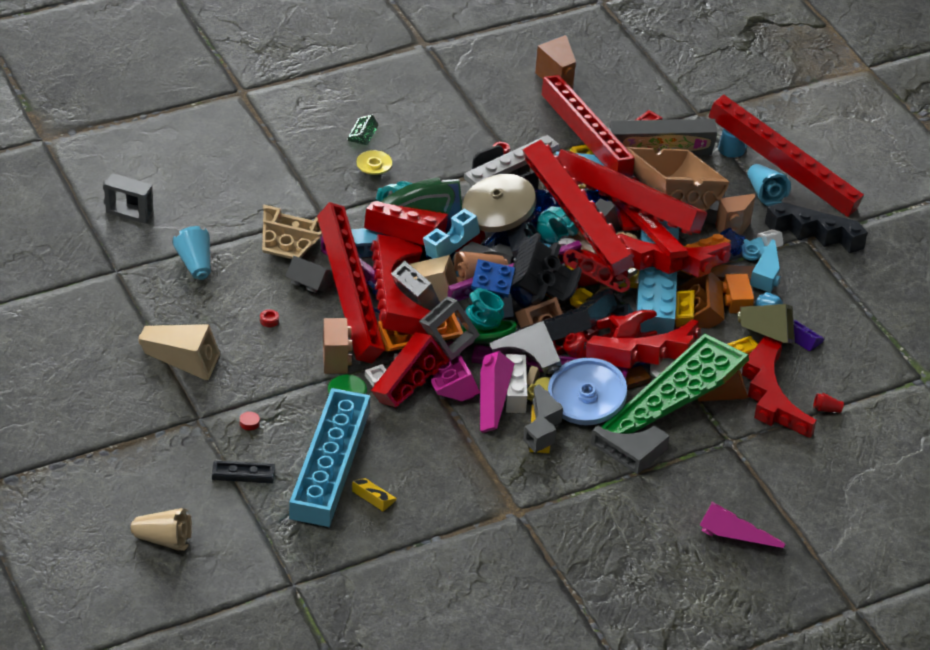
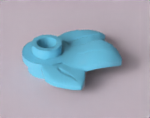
M741 237L738 241V247L742 250L743 257L750 261L759 259L767 246H764L761 237L751 241Z

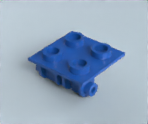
M478 259L471 289L474 291L477 288L487 289L502 299L504 297L508 298L515 267Z

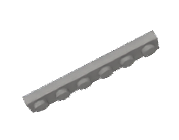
M546 135L464 173V179L473 186L487 177L507 174L526 165L522 149L540 139L545 145L548 144L551 147L552 152L558 150L559 144L549 135Z

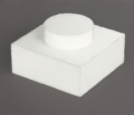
M381 364L365 370V377L372 387H374L386 369Z

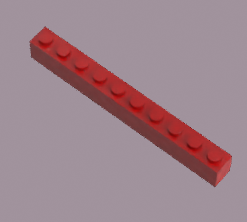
M560 75L543 77L542 96L602 164L627 177H632L634 156Z
M724 94L713 102L708 117L715 119L718 125L846 217H849L858 209L864 196L859 190Z
M540 139L522 149L526 163L612 274L616 276L633 267L634 254L631 248H626L622 237L615 234V229L611 223L607 224L604 214L597 211L593 200L589 201L585 190L580 189L577 180L570 177L569 170L566 166H562L557 155H553L551 147L548 144L545 145Z
M560 149L558 157L562 166L567 167L570 177L575 178L578 184L582 185L584 183L586 188L593 191L597 189L599 194L609 197L610 195L613 197L612 200L616 202H626L625 206L629 208H639V212L648 216L652 214L654 215L653 219L664 222L665 220L670 227L682 228L681 232L689 235H692V232L700 234L707 212L572 151Z
M329 202L317 215L344 317L347 318V326H351L350 339L352 340L356 360L372 364L385 350L345 207Z

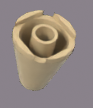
M179 508L138 516L131 523V532L136 538L175 550H185L189 545L185 544L186 540L191 538L192 534L191 515L186 514L187 509Z

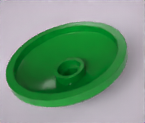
M502 319L500 326L492 330L480 331L476 329L480 335L473 343L490 346L489 343L514 333L517 330V324L514 321ZM462 326L461 328L464 333L466 329L464 326Z

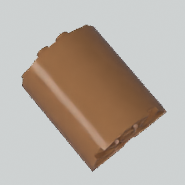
M626 147L635 158L633 175L649 187L703 211L710 209L709 206L716 200L719 202L728 188L729 181L689 150L662 149L659 153H655L653 148Z

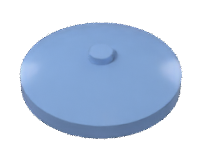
M580 358L567 362L559 368L560 370L554 372L549 381L548 392L562 405V418L574 424L594 425L605 422L623 408L627 398V384L621 371L613 364L597 358Z

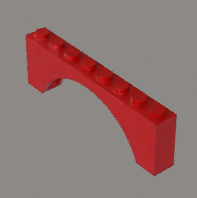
M378 234L376 241H372L371 251H373L374 280H377L375 290H378L379 320L382 322V329L413 335L415 332L427 334L419 321L430 310L418 305L401 292L391 275L404 261L408 264L420 261L422 254L421 244Z

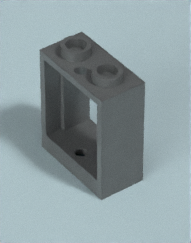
M113 173L104 181L103 190L105 193L104 204L106 213L146 224L154 213L153 185ZM116 191L138 197V206L116 200Z
M406 261L391 273L401 292L418 305L431 311L440 303L431 282Z
M448 296L419 321L426 333L432 335L450 360L458 357L480 335L459 302ZM455 312L466 331L448 347L436 328Z

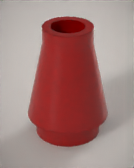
M823 392L816 394L813 408L822 412L841 413L844 406L843 401H839Z

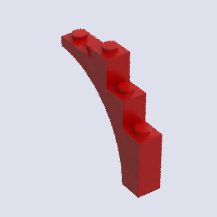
M622 233L617 234V236L620 235L624 240L626 248L630 247L633 251V268L639 271L653 266L667 274L683 270L699 278L711 273L712 267L728 262L731 256V244L723 242L704 247H685L688 250L687 257L669 258L657 244L641 241Z
M691 319L686 325L674 331L649 337L609 338L592 336L586 343V358L601 359L614 366L629 369L637 361L659 365L663 359H677L699 339L701 329L698 328L699 321Z
M765 335L750 353L749 361L743 366L742 376L752 380L748 397L759 401L756 405L754 418L770 426L777 422L811 438L814 434L817 420L802 412L783 394L774 373V366L781 354L782 343Z

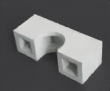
M506 354V357L515 363L506 394V413H526V355Z

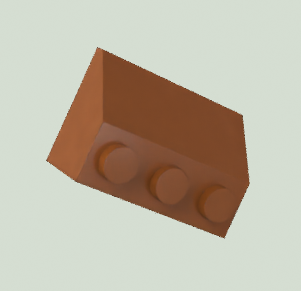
M711 272L699 278L695 276L679 286V291L694 290L695 292L693 320L699 321L698 328L710 329L724 320L722 281Z

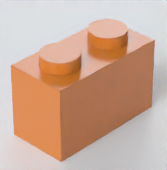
M725 274L722 290L725 294L724 303L725 306H728L729 313H738L740 307L753 306L754 296L748 274Z

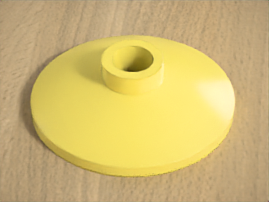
M370 150L361 153L357 158L356 164L364 173L379 175L391 169L392 159L382 151Z

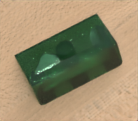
M368 115L358 118L347 140L368 145L378 127L375 117Z

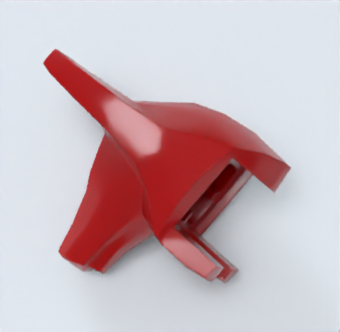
M639 310L626 316L610 315L597 320L596 326L597 329L610 327L611 333L601 337L641 338L657 335L655 330L641 333V323L657 316V312L653 310Z

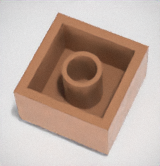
M324 318V374H347L348 366L352 365V355L348 354V352L352 351V340H348V338H351V326H347V318Z

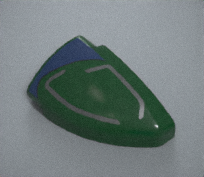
M439 177L422 180L395 191L380 202L448 214L447 234L452 226L451 218L462 210L459 179L441 181Z

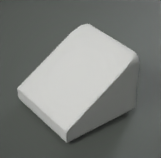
M771 229L757 234V238H762L764 246H768L772 239L775 240L776 247L783 245L782 232Z

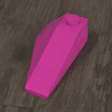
M452 340L449 341V342H446V344L448 345V347L453 343ZM461 355L438 368L439 371L431 379L436 393L441 396L464 401L480 393Z
M500 351L485 355L480 372V431L482 433L495 430L498 427L515 364Z
M711 502L700 523V526L703 527L701 531L710 536L716 534L718 536L781 548L785 546L783 541L761 529L755 528L756 526L750 522L737 518L736 514L714 502Z

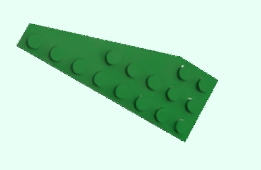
M704 333L601 428L614 433L631 434L723 385L749 361V356Z

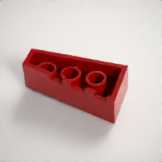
M372 202L366 208L364 229L424 245L423 238L436 228L446 234L448 214L382 202Z
M415 332L371 389V392L381 404L397 407L413 393L417 386H422L426 382L425 379L430 375H435L439 371L438 368L448 364L450 360L432 335Z

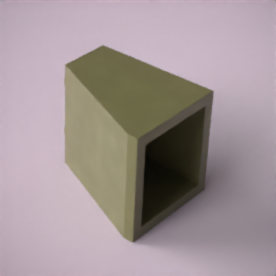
M777 304L740 307L738 322L741 323L742 327L784 343L795 344L793 306Z

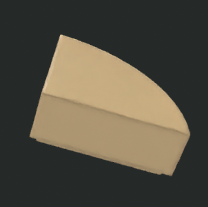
M530 367L527 375V385L529 386L535 384L539 378L540 371L537 367Z

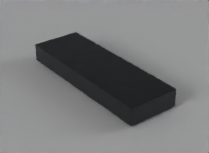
M214 460L212 480L273 484L275 464Z

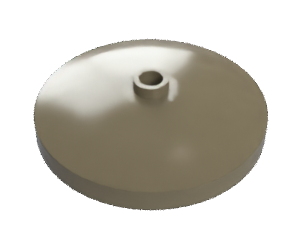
M498 174L487 177L473 185L466 193L462 207L477 216L479 230L501 232L515 228L525 222L533 213L537 200L534 188L528 180L513 174Z

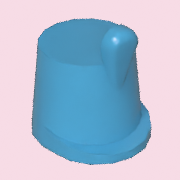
M723 128L718 145L719 152L727 157H740L745 153L747 145Z

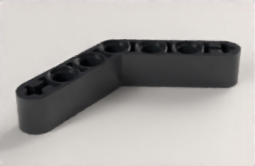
M613 289L599 291L575 310L543 320L551 340L554 341L571 333L575 334L592 328L597 324V320L605 318L618 308ZM531 325L522 327V328H520L518 331H520V330H522V329H524V328H527V327H529V326H531Z

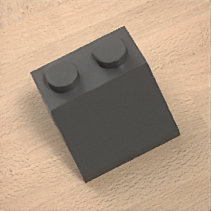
M293 256L285 276L291 279L290 283L300 287L301 284L307 285V290L317 293L318 290L325 292L335 281L332 270L297 256Z

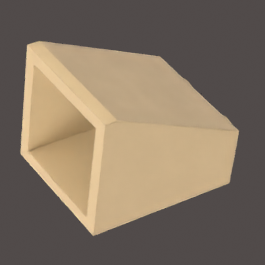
M450 255L409 264L431 282L440 302L447 297L448 286L457 283V274Z

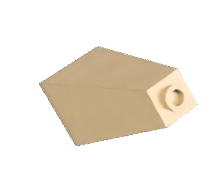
M209 324L145 326L139 335V344L142 346L145 354L204 380H209L220 356V351Z

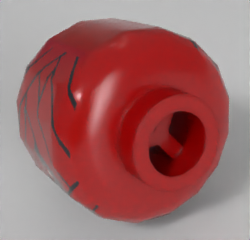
M571 333L565 338L563 349L569 357L586 358V343L588 339L582 333Z

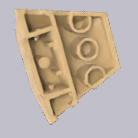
M263 204L262 251L264 253L293 259V256L302 258L322 236L317 217L314 221L281 213V208Z

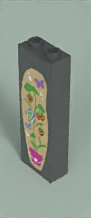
M715 119L610 121L608 128L625 148H653L655 153H659L662 149L689 150L694 155H712L717 136Z

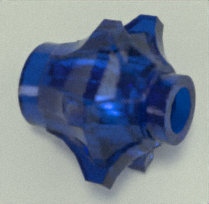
M727 228L720 233L724 238L731 240L730 253L733 256L743 251L742 245L746 239L745 236L737 234L732 228Z

